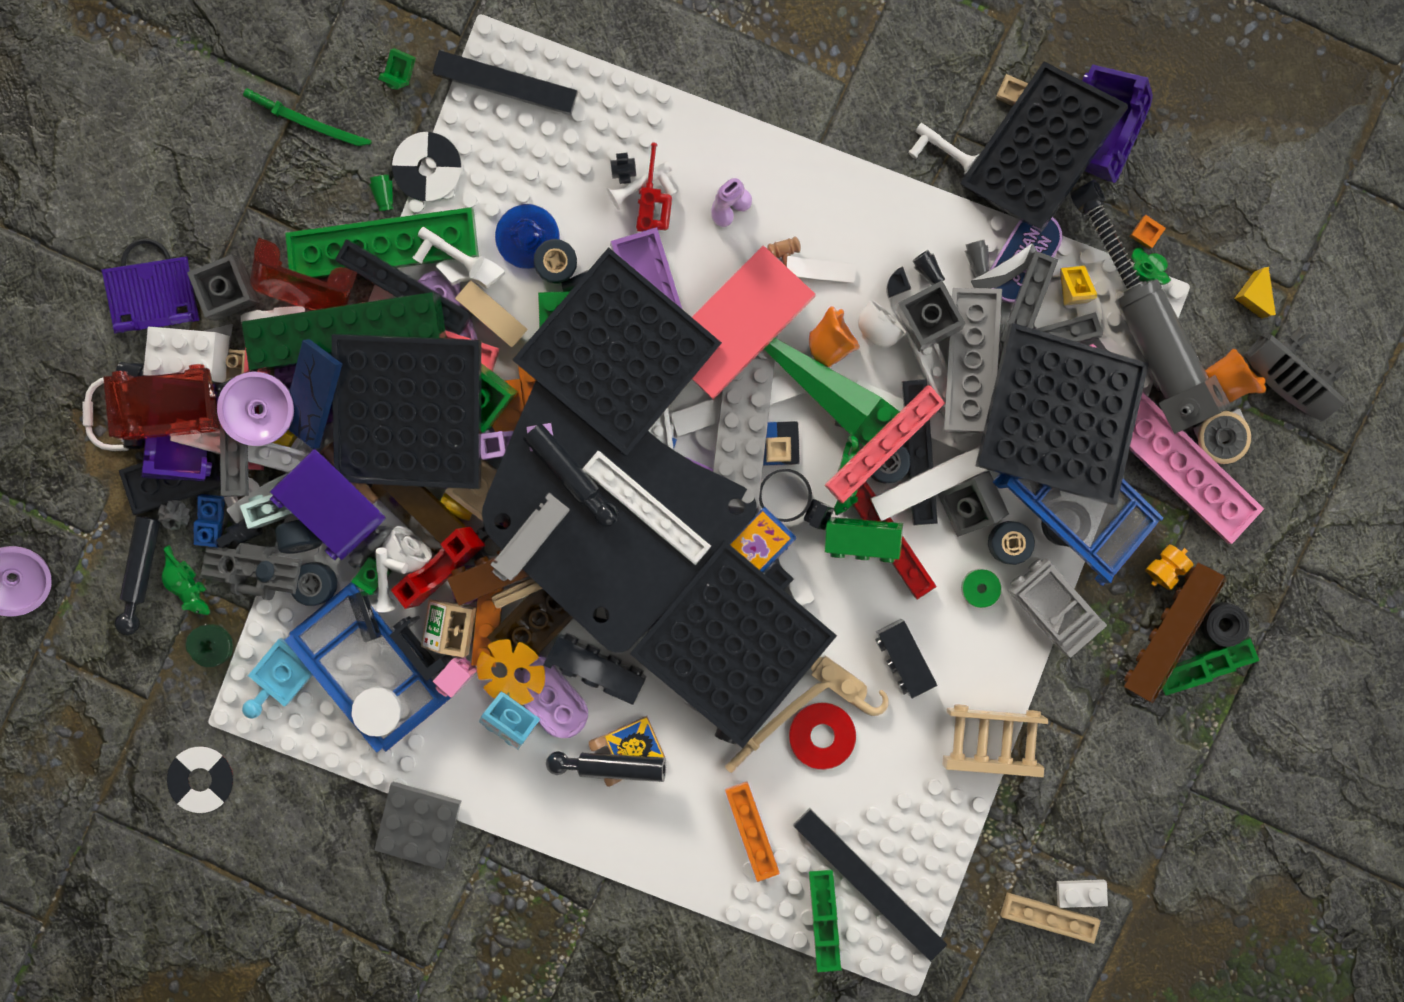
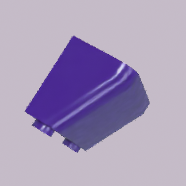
M1092 64L1089 73H1085L1082 81L1128 105L1126 112L1085 169L1087 173L1115 183L1122 172L1149 112L1153 94L1147 77Z
M153 376L141 477L204 481L205 476L210 477L212 462H207L206 450L170 441L177 418L210 426L212 407L217 406L218 403L215 384Z
M315 449L269 492L272 495L270 500L279 509L283 506L287 508L327 546L324 551L334 561L337 558L343 560L386 519L363 494Z

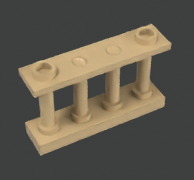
M955 704L954 708H947V713L950 716H956L953 752L950 753V756L943 755L942 765L947 770L1044 777V767L1037 763L1035 759L1038 723L1048 724V719L1041 715L1040 711L1026 710V714L971 710L969 706ZM965 717L980 718L977 754H974V758L965 757V754H963ZM989 719L1004 720L1001 756H998V760L989 759V756H987ZM1014 721L1028 722L1025 758H1022V762L1013 761L1011 757Z

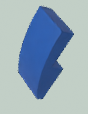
M206 494L198 496V519L194 522V545L219 546L216 539L220 538L222 534L225 508L224 497Z

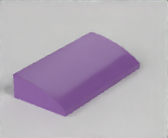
M657 228L610 242L611 249L682 308Z

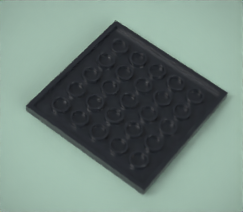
M608 247L512 360L624 455L628 456L719 348L722 342Z
M1009 324L975 466L1099 502L1117 505L1149 363L1019 324Z
M331 334L332 357L342 363L333 397L334 467L350 483L480 489L481 340Z
M724 541L634 647L630 655L743 748L837 635L730 544Z

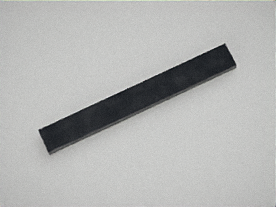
M811 808L793 824L930 962L947 946V943Z

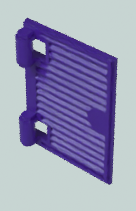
M187 256L102 269L114 334L148 329V327H163L200 321L194 289L187 274L190 271ZM187 306L188 312L178 314L177 307ZM131 314L132 321L122 322L121 316Z

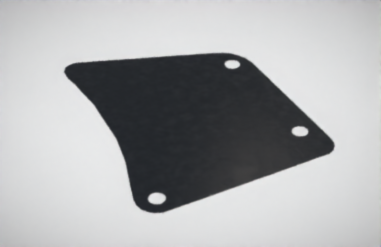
M535 381L482 507V519L485 530L490 538L503 550L536 509L538 511L541 510L539 505L541 503L545 505L548 501L545 497L549 493L569 508L570 511L522 569L601 645L609 651L622 653L629 650L669 608L724 541L730 544L755 516L757 504L755 498L750 503L743 502L745 506L744 511L740 515H733L728 508L730 501L733 499H740L742 501L748 489L692 462L662 443L649 431L628 456L624 455L539 382ZM539 423H551L553 437L582 469L596 452L600 451L711 545V547L694 565L591 478L599 487L598 492L608 503L616 506L619 517L613 525L609 527L601 526L597 523L594 514L585 504H580L536 453L530 451V447L523 440V437L527 434V427L536 426ZM500 513L509 515L511 519L510 526L504 530L498 529L494 523L496 515ZM604 607L609 611V619L605 623H597L593 619V612L596 608Z

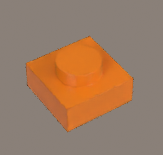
M1145 215L1130 237L1150 250L1166 228Z

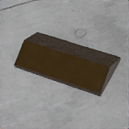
M373 484L371 490L379 497L378 500L429 547L435 555L438 554L442 547L440 544L456 529L466 527L424 486Z
M540 589L529 594L487 638L491 642L509 639L511 641L512 653H514L518 642H521L538 655L569 624L573 617L544 589Z

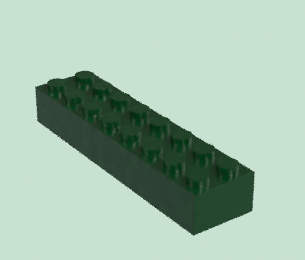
M433 292L242 321L249 370L253 371L296 366L302 341L307 339L313 341L332 356L331 334L447 338L441 298L439 294Z

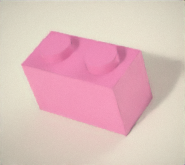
M455 657L434 679L433 682L437 685L435 687L436 690L443 696L447 697L448 695L452 698L476 674L477 667L471 665V662L465 657Z

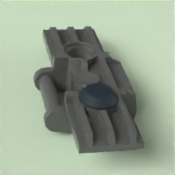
M248 542L240 543L236 550L206 546L200 578L231 583V593L234 595L248 594L260 596L264 600H272L275 591L296 594L302 560L271 555L272 553H278L277 547L257 546V544ZM232 560L234 567L231 572H228L227 564ZM248 576L258 579L256 586L245 584Z

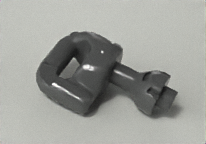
M390 525L378 526L365 538L367 545L362 549L354 550L349 555L351 558L348 561L349 565L354 569L357 566L362 568L368 556L373 551L376 552V549L382 548L383 542L394 528Z

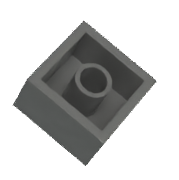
M232 254L187 272L205 318L217 321L260 304L242 259Z
M943 281L899 302L896 309L919 352L963 330L966 324Z

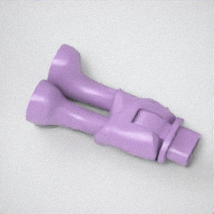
M733 178L728 180L717 191L711 208V217L718 226L727 227L733 222L734 214L730 206L743 212L751 207L752 197L744 189V184L739 179Z

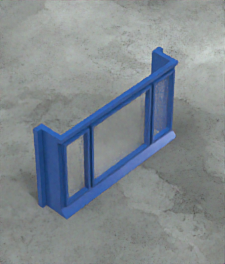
M1001 473L993 481L999 489L1008 488L1096 571L1098 575L1095 580L1101 586L1105 583H1112V579L1158 522L1163 520V517L1124 479H1122L1117 505L1099 502Z
M351 582L289 633L290 636L284 639V641L356 728L357 726L352 718V705L358 695L364 690L373 687L389 689L395 693L400 700L402 714L398 725L392 731L382 736H369L357 728L376 753L382 748L386 752L450 700L451 697L448 695L445 697L436 690L435 687L437 685L432 679L428 681L424 679L389 636L393 631L373 607L372 610L380 629L381 637L368 642L363 641L349 601V596L360 591L358 590L359 587Z

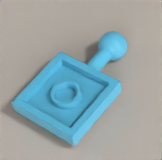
M282 638L276 641L248 675L263 689L255 699L248 700L243 704L242 712L244 716L250 719L257 718L262 712V704L270 695L284 707L287 706L313 676Z

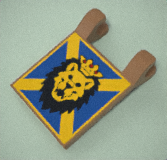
M648 716L589 741L591 751H596L607 745L611 754L665 757ZM604 778L607 787L621 781V779Z

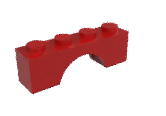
M471 527L456 529L440 544L442 547L433 559L421 569L406 575L391 589L404 609L420 606L447 581V578L452 575V570L465 565L485 546Z

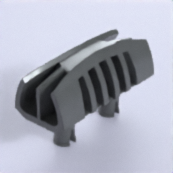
M1299 326L1285 342L1281 343L1269 333L1261 335L1245 353V357L1259 376L1264 377L1266 383L1276 393L1301 411L1322 422L1344 405L1345 398L1332 388V383L1349 368L1345 365L1339 367L1342 362L1336 358L1321 374H1316L1295 356V352L1312 336L1309 333L1302 335L1305 331L1302 327Z

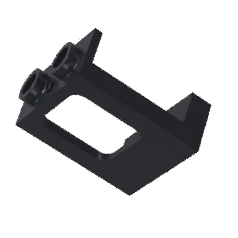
M408 616L393 626L395 631L389 636L424 679L428 681L441 672L454 658L451 655L445 654L435 661L426 648L421 647V642L409 629L421 619L420 616L414 618Z

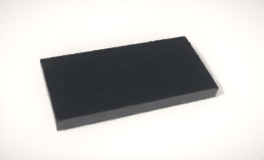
M207 451V462H212L210 477L205 476L204 481L141 477L143 462L118 470L133 516L158 509L161 505L167 506L168 501H182L221 488V468L216 453Z

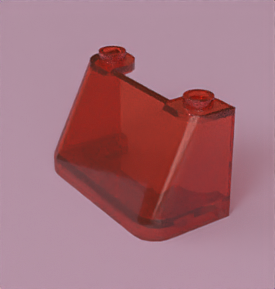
M258 238L250 276L251 287L256 292L295 306H303L310 311L348 305L357 279V272L339 267L331 271L327 282L282 267L283 263L279 261L280 250L276 244Z
M204 364L189 365V369L185 370L184 373L134 377L128 375L127 371L111 372L112 376L103 377L109 437L120 440H135L220 431V421L217 413V402L209 368H205Z

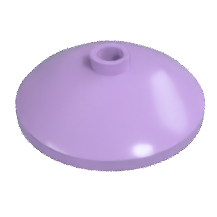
M247 372L230 380L222 389L218 398L217 413L221 426L231 438L242 444L262 446L278 440L286 433L293 420L294 404L289 390L280 380L262 372ZM258 405L263 407L261 414H257L255 411Z
M16 546L0 548V615L19 616L35 610L45 601L51 589V573L48 565L43 558L29 549ZM10 573H14L17 575V577L15 579H9L7 575Z

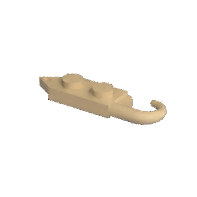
M826 655L819 657L812 665L811 675L822 683L830 682L829 688L864 713L870 716H878L887 710L889 699L883 690L879 691L883 699L881 706L877 708L872 707L864 701L867 695L865 683Z

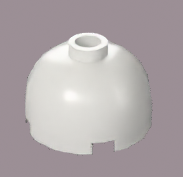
M870 301L859 316L858 325L863 333L861 339L869 346L875 344L879 347H890L896 344L907 332L897 320L890 316L887 310L874 301Z
M396 526L383 542L382 548L387 549V558L407 563L408 569L404 574H410L428 563L432 553L430 548L421 540L418 541L413 537L415 534L410 529Z

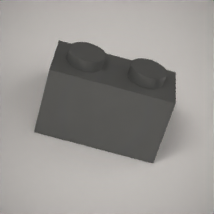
M990 471L971 477L938 493V497L957 537L995 524L1009 515L998 488L993 483L994 480Z

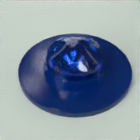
M522 204L509 209L500 218L495 231V242L501 256L511 265L522 269L535 268L534 254L538 246L544 241L560 239L559 228L553 216L542 207L532 204Z

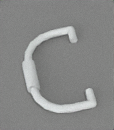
M123 376L100 378L91 384L86 392L85 402H82L83 426H85L88 438L97 447L109 451H127L129 449L124 448L123 445L104 444L97 440L93 434V402H91L96 388L103 383L122 382V390H128V379Z

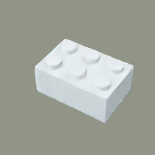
M148 327L143 375L223 383L226 380V358L228 356L230 336L216 332Z

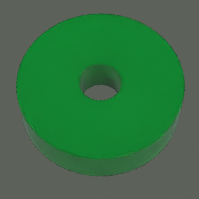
M975 569L964 577L961 584V592L969 604L985 608L993 605L999 599L1001 583L993 572L986 569ZM984 584L985 590L979 593L977 590L978 585Z

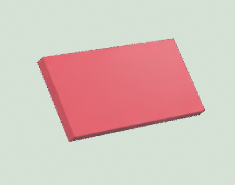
M762 246L692 316L693 319L722 342L692 379L713 400L816 297V294L765 246Z

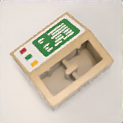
M429 599L421 647L440 654L463 658L469 655L477 607L459 606L456 603Z

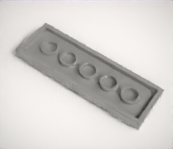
M953 288L952 299L966 324L963 330L950 336L944 432L983 433L998 371L1002 289Z

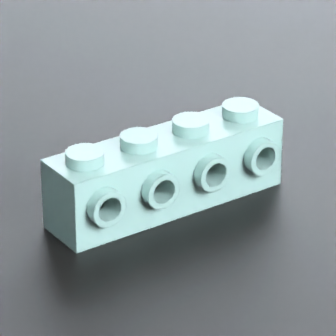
M263 495L254 496L248 499L249 503L240 505L248 529L260 528L294 516V514L284 506L279 509L270 500L272 495L265 497Z

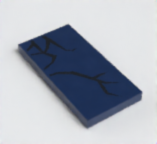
M307 339L302 341L290 388L294 404V416L288 430L312 449H317L321 445L342 363L313 341Z

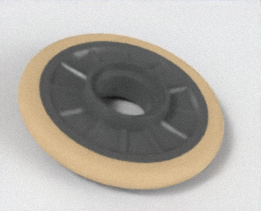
M1223 411L1204 420L1199 428V447L1216 463H1233L1241 459L1250 447V428L1247 422L1236 413ZM1223 430L1227 431L1230 435V441L1227 444H1222L1219 441V434Z

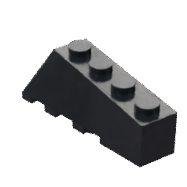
M566 633L565 636L562 634L558 636L543 666L551 669L555 665L559 667L563 675L570 678H576L578 675L582 677L581 681L584 684L594 688H598L600 685L604 687L603 692L631 705L634 704L647 677L643 674V669L632 664L628 667L622 664V659L615 655L609 654L607 657L600 653V648L589 643L585 646L579 643V638L572 634Z

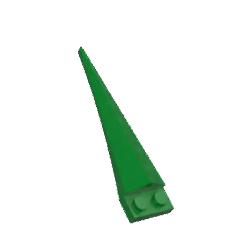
M774 338L764 348L820 406L864 446L900 412L882 397L777 338Z

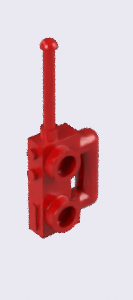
M653 142L650 145L652 147L648 182L646 187L639 189L641 198L638 199L640 207L636 228L637 231L641 232L653 228L666 231L670 223L672 196L661 193V189L653 188L656 146H658L657 143ZM655 202L662 203L660 220L653 219Z

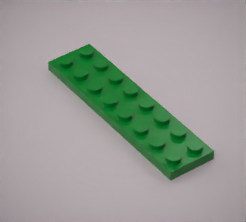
M468 207L287 232L285 235L290 280L295 282L355 274L352 270L335 261L346 239H349L396 268L437 263L444 260H456L433 245L423 259L422 264L413 259L412 257L415 256L424 241L418 236L422 227L444 239L445 242L472 258L479 257L474 209Z

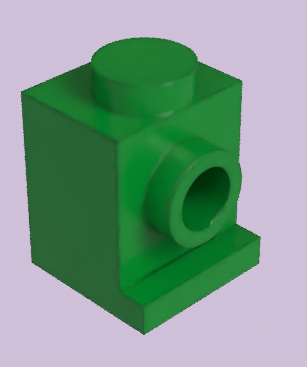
M369 557L357 575L351 580L352 583L369 595L377 594L379 591L375 557ZM389 568L387 572V578L392 573V570H390ZM370 570L375 572L373 579L368 576Z

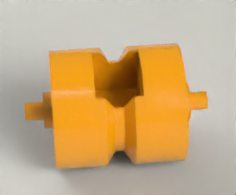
M1169 544L1160 554L1162 559L1154 560L1146 568V572L1154 580L1151 584L1153 586L1159 584L1165 589L1171 590L1179 581L1177 576L1185 575L1194 566L1193 562L1185 555L1188 551L1185 548L1180 551Z

